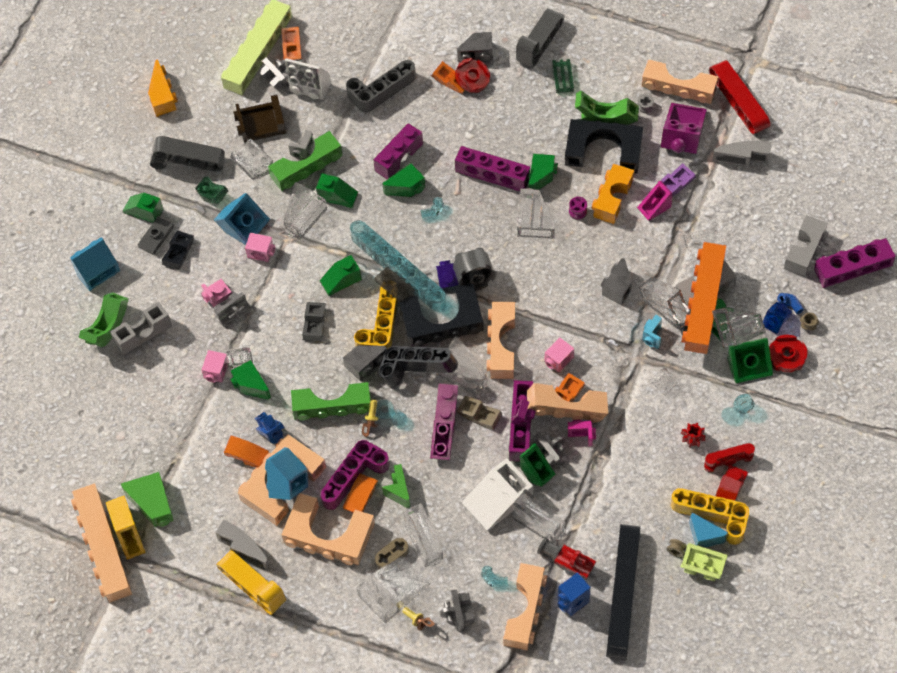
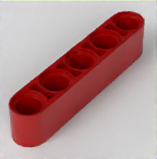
M727 60L709 67L710 75L718 76V88L751 134H756L771 126L769 117Z

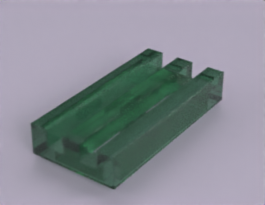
M560 59L559 62L552 60L556 93L574 92L570 59H566V61ZM564 66H567L570 86L568 88L566 86ZM557 67H560L563 88H559Z

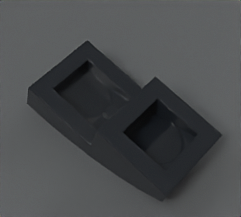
M177 230L169 242L170 248L162 258V265L179 270L192 246L194 235Z

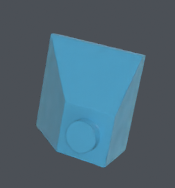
M244 193L224 207L214 219L226 234L244 245L247 244L250 233L258 234L270 220L247 193Z

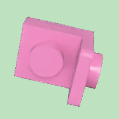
M222 279L209 287L205 284L201 285L203 299L206 303L210 302L213 307L228 299L232 294Z

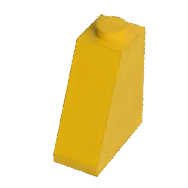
M125 496L106 502L126 559L128 560L146 553Z

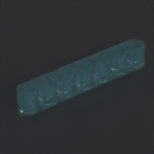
M357 220L351 223V239L358 247L409 291L417 295L431 310L440 312L446 308V294L441 287L365 222Z

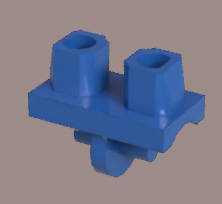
M262 412L254 418L259 425L256 431L258 434L266 437L270 443L277 444L283 438L281 429L285 427L282 422L275 420L272 415Z

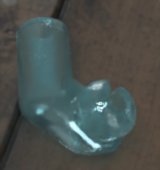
M441 197L433 199L434 204L431 208L420 210L422 219L436 217L444 208V202Z

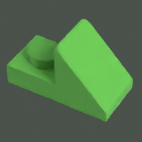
M394 465L395 473H391L393 484L382 487L383 495L405 508H410V499L402 465Z

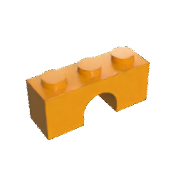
M613 164L611 170L608 169L606 172L605 184L600 185L599 197L594 199L591 209L594 210V218L615 224L621 210V199L615 198L612 195L614 193L628 194L634 180V170Z

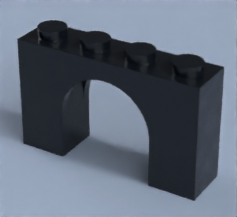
M570 119L565 151V165L583 167L587 146L595 140L608 139L615 142L621 149L620 166L632 169L634 173L638 174L643 127Z
M473 283L454 287L459 311L453 320L444 324L432 323L423 316L417 295L399 299L400 312L409 347H421L427 343H439L445 339H456L463 335L478 334L480 331H484V322Z

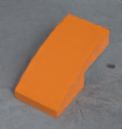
M299 27L281 28L284 60L285 58L302 60Z
M442 61L431 77L446 87L462 94L465 90L458 85L455 79V70Z
M568 372L560 386L555 388V391L562 399L573 402L585 386V382Z
M232 435L224 450L225 456L242 460L245 465L259 468L262 465L265 456L269 453L268 450L252 442Z
M359 473L346 498L343 509L354 513V510L364 512L368 500L372 498L378 480Z

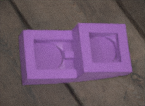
M682 163L671 175L668 173L661 181L673 193L672 196H674L696 178V174Z

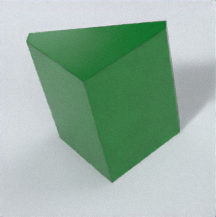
M768 338L729 346L727 360L735 383L773 375Z

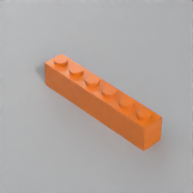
M703 242V248L698 249L697 260H700V264L695 265L694 276H697V280L692 281L691 293H694V297L689 298L688 309H691L690 315L686 314L684 326H688V329L683 331L681 341L685 343V351L702 354L708 353L726 245Z

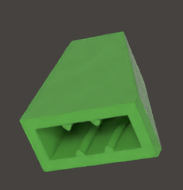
M159 472L121 483L125 496L154 527L166 526L174 521Z

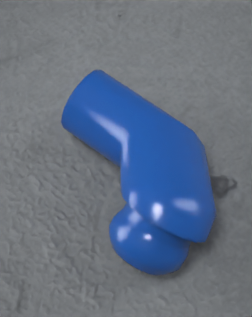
M780 293L777 296L779 304L792 307L796 314L804 311L803 306L795 295Z

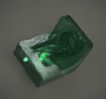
M204 176L195 188L203 201L219 204L229 192L226 186L214 184L207 176Z

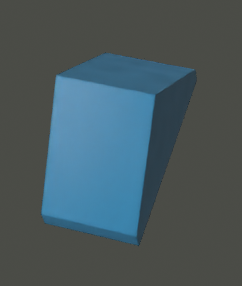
M694 513L690 515L689 525L695 545L710 547L725 543L727 531Z

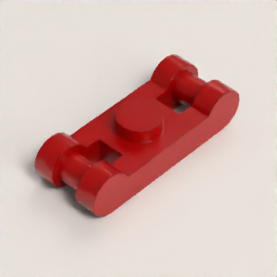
M746 443L709 453L705 457L704 469L707 472H713L716 467L733 465L737 461L750 462L753 460L755 446L751 443Z

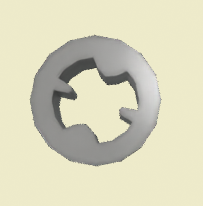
M644 94L638 98L637 105L639 106V111L648 113L653 109L654 99L650 95Z

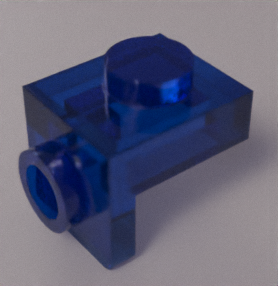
M776 302L767 310L761 325L778 334L782 325L791 317L793 311L786 305Z

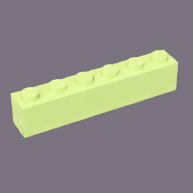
M271 0L264 7L263 14L260 18H257L254 28L248 32L245 42L239 46L238 53L235 57H232L227 70L223 71L221 75L223 88L240 95L244 94L263 64L262 61L268 56L282 34L281 28H285L292 18L290 5Z

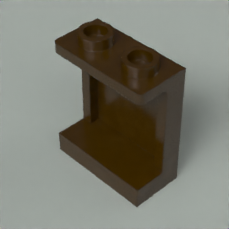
M277 94L270 96L271 102L246 108H240L239 103L235 104L234 118L235 122L239 121L240 123L237 126L239 136H243L244 143L286 134Z

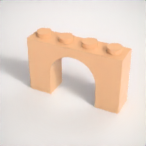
M288 434L284 439L282 438L278 441L274 451L265 456L262 465L253 470L250 479L242 483L238 490L241 502L276 526L289 513L288 504L282 499L269 498L266 487V459L287 447L307 467L308 478L313 482L326 468L324 458Z
M299 493L282 532L283 542L291 548H303L311 554L316 552L330 560L335 558L341 560L344 564L359 566L375 525L374 515L354 510L349 526L342 536L334 540H323L316 537L311 531L313 520L319 508L318 499Z

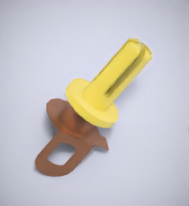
M377 400L370 401L369 415L365 416L367 423H363L362 434L365 437L369 436L370 426H379L375 424V421L378 420V417L375 416ZM364 427L368 428L367 433H364Z
M408 607L402 610V613L413 620L412 624L418 626L417 629L419 631L424 629L425 626L432 627L435 625L430 620V617L423 619L422 613L416 614Z

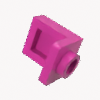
M573 420L568 422V437L588 436V446H592L593 440H596V428H592L591 421Z

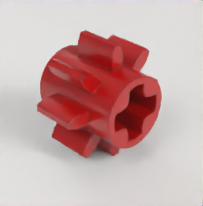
M698 422L696 424L687 423V429H682L681 432L684 435L682 442H687L689 447L695 445L700 447V441H705L706 438L704 435L705 428H701Z

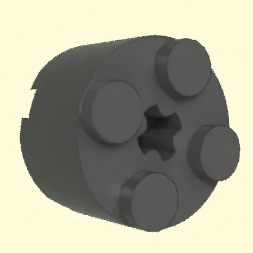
M479 247L465 253L456 254L453 269L459 286L473 283L475 291L486 288L491 279L493 282L495 271L489 255L483 248Z

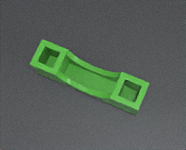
M330 131L314 139L315 149L305 160L290 161L283 157L268 166L270 177L281 191L291 188L298 181L306 179L310 174L323 169L329 163L337 161L343 156L341 144Z
M368 382L349 384L346 392L334 400L320 399L314 395L310 388L291 390L294 420H307L315 417L327 418L334 415L346 416L353 413L365 414L369 412L371 399Z

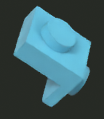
M655 315L652 320L649 319L646 322L642 339L646 345L656 349L661 347L662 340L661 337L656 335L662 326V318L658 315Z

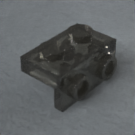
M388 267L374 278L376 283L399 302L404 301L407 297L415 296L414 288Z

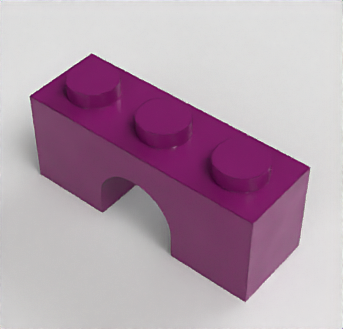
M407 123L373 159L375 172L385 179L395 175L400 169V162L404 155L408 153L413 156L423 145L422 132Z

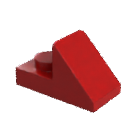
M729 465L725 475L722 476L715 496L736 501L748 472Z

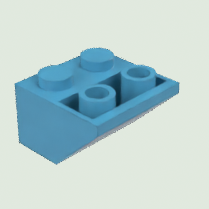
M102 237L92 241L87 247L75 252L70 257L77 277L88 291H91L120 272L115 257Z
M284 447L266 459V487L269 498L291 500L308 488L307 467L289 448Z

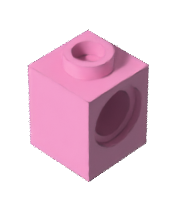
M250 233L245 246L247 258L269 262L270 256H273L275 253L272 237Z
M559 337L545 352V364L550 369L560 372L574 358V348Z
M208 350L202 367L204 379L213 383L216 381L223 382L229 365L227 354Z

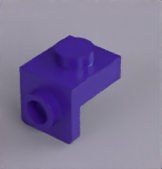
M450 260L440 261L439 265L436 266L439 288L458 286L453 263Z

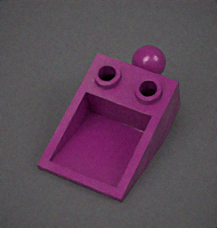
M671 103L663 127L660 147L671 149L675 153L688 152L697 154L707 109Z

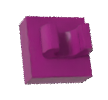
M522 399L516 405L511 423L519 425L522 421L530 423L531 419H534L536 411L528 409L530 401Z

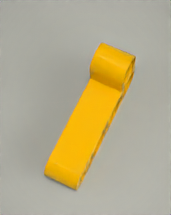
M386 281L381 285L374 330H358L354 335L355 347L385 346L387 349L392 347L398 305V289L393 281Z
M682 488L673 491L671 508L675 512L689 516L694 513L703 519L727 524V542L732 545H738L742 542L749 516V508L746 504ZM701 503L704 505V507L700 508L697 507L695 504ZM722 508L724 512H717L715 509ZM740 512L744 516L738 517L735 515V513ZM736 530V531H738L740 534H739V535H733V534L731 533V531Z
M232 550L216 564L217 568L268 614L272 615L286 601L285 594L277 583L272 580L268 582Z

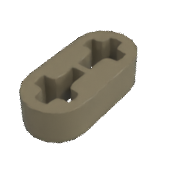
M396 538L375 555L377 568L383 571L389 570L406 557L409 552L407 541L403 538ZM396 546H403V551H396ZM382 557H383L384 559L387 558L388 563H385V562H382V563H381L380 558H382Z

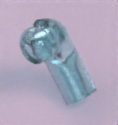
M490 566L482 568L481 577L490 587H508V577H497Z

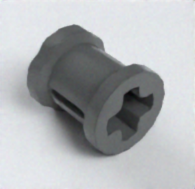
M545 537L539 545L537 553L548 556L554 562L563 546H557Z

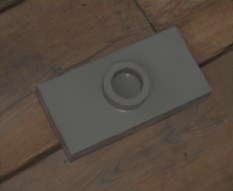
M157 217L138 243V247L155 255L174 228L173 223Z

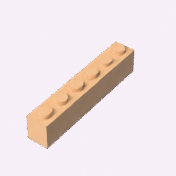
M95 483L72 491L74 499H71L74 510L79 512V516L76 518L80 528L84 527L85 533H82L85 545L89 544L91 550L87 551L90 561H95L96 568H93L96 579H100L102 583L99 586L102 598L106 597L110 603L132 595Z

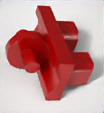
M563 545L554 561L555 564L574 574L578 572L586 580L596 565L595 560L582 554L581 551L574 550L566 545Z

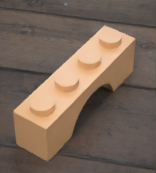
M649 59L642 76V87L649 90H657L665 94H673L685 99L689 98L709 104L712 103L718 82V76L702 72L695 78L680 80L669 74L665 63Z
M492 302V309H488V320H492V325L488 326V337H491V343H487V354H491V360H487V371H490L491 379H514V353L505 349L500 343V339L505 332L515 328V302Z
M534 383L527 390V401H530L528 409L536 411L535 415L537 416L552 415L555 418L585 419L596 423L602 421L608 415L607 392L588 390L579 402H569L562 399L556 393L553 385Z
M520 563L516 588L525 595L528 606L520 616L507 620L503 638L504 646L528 651L529 644L534 643L535 632H532L533 625L538 624L539 613H536L537 607L542 606L544 594H541V589L546 587L548 575H545L544 567Z

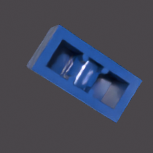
M578 572L558 586L557 604L562 612H567L570 616L590 602L591 587Z

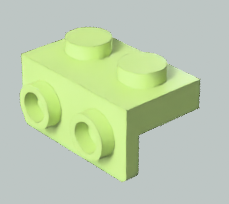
M688 543L680 567L685 568L684 572L696 575V572L704 574L703 578L715 581L716 578L721 579L728 555Z

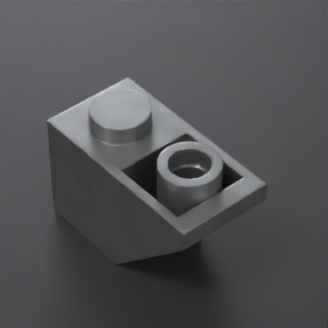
M473 33L457 48L458 62L468 58H473L476 61L493 60L492 33Z
M623 258L613 265L609 277H605L601 283L602 295L621 306L630 294L632 287L628 267Z
M356 346L343 357L344 367L361 381L364 377L370 376L373 369L381 365L387 348L385 346Z

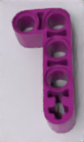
M367 440L358 441L322 489L321 500L323 506L328 510L336 509L351 490L359 473L363 474L366 468L378 474L386 473L390 467L387 452ZM363 450H367V451H368L366 454H361V453H360V452L363 451ZM378 460H384L381 464L376 463ZM352 465L357 466L355 469H349ZM339 481H346L342 485L337 484Z

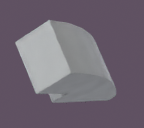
M742 141L714 148L712 162L749 167L750 161L768 164L772 142Z
M223 520L216 531L218 541L229 545L230 550L235 552L244 561L268 570V560L254 540L235 525Z

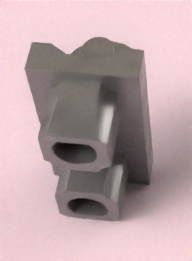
M265 58L262 61L265 65L259 71L262 76L268 80L275 74L276 76L269 83L277 91L284 85L289 87L288 79L282 74L284 72L287 74L285 60L280 61L277 59L275 61L277 66L275 67Z
M241 292L239 294L232 293L228 297L226 304L219 303L213 309L220 324L225 327L235 318L242 321L244 319L242 313L248 310L250 305L246 300L245 294Z
M538 432L535 435L537 439L532 445L534 443L537 444L541 452L545 449L548 451L549 454L545 458L551 467L557 464L562 466L565 461L556 449L560 452L565 450L563 447L564 437L559 436L556 438L554 434H551L549 438L552 442L550 443L544 435Z
M456 589L451 590L453 607L450 606V602H445V608L440 610V616L447 618L448 623H452L453 616H455L458 632L464 631V626L472 625L475 621L473 611L461 612V607L471 606L469 593H458Z

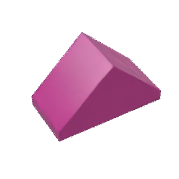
M659 181L637 208L650 221L671 208L673 193L662 181Z

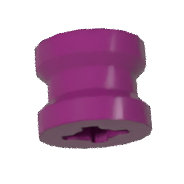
M577 196L570 200L569 215L571 218L581 220L586 217V199Z

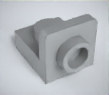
M305 130L298 144H289L291 156L298 159L309 157L314 144L312 131Z

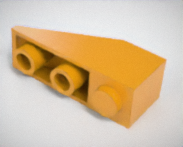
M158 59L155 60L148 91L156 117L176 111L175 103L178 102L175 92L171 93L170 91L172 85L169 78H165L167 75L164 65L160 66Z

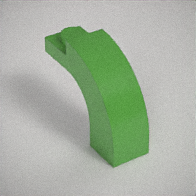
M582 90L576 93L575 108L582 113V120L619 123L622 125H629L638 121L639 106L628 97L615 103H602L594 100Z
M113 292L104 295L97 319L90 327L80 330L79 338L85 340L87 344L99 347L106 346L112 339L110 331L120 326L129 298Z

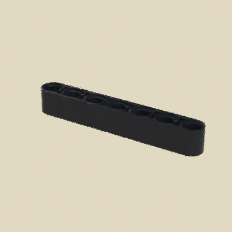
M620 524L606 657L627 659L641 526Z

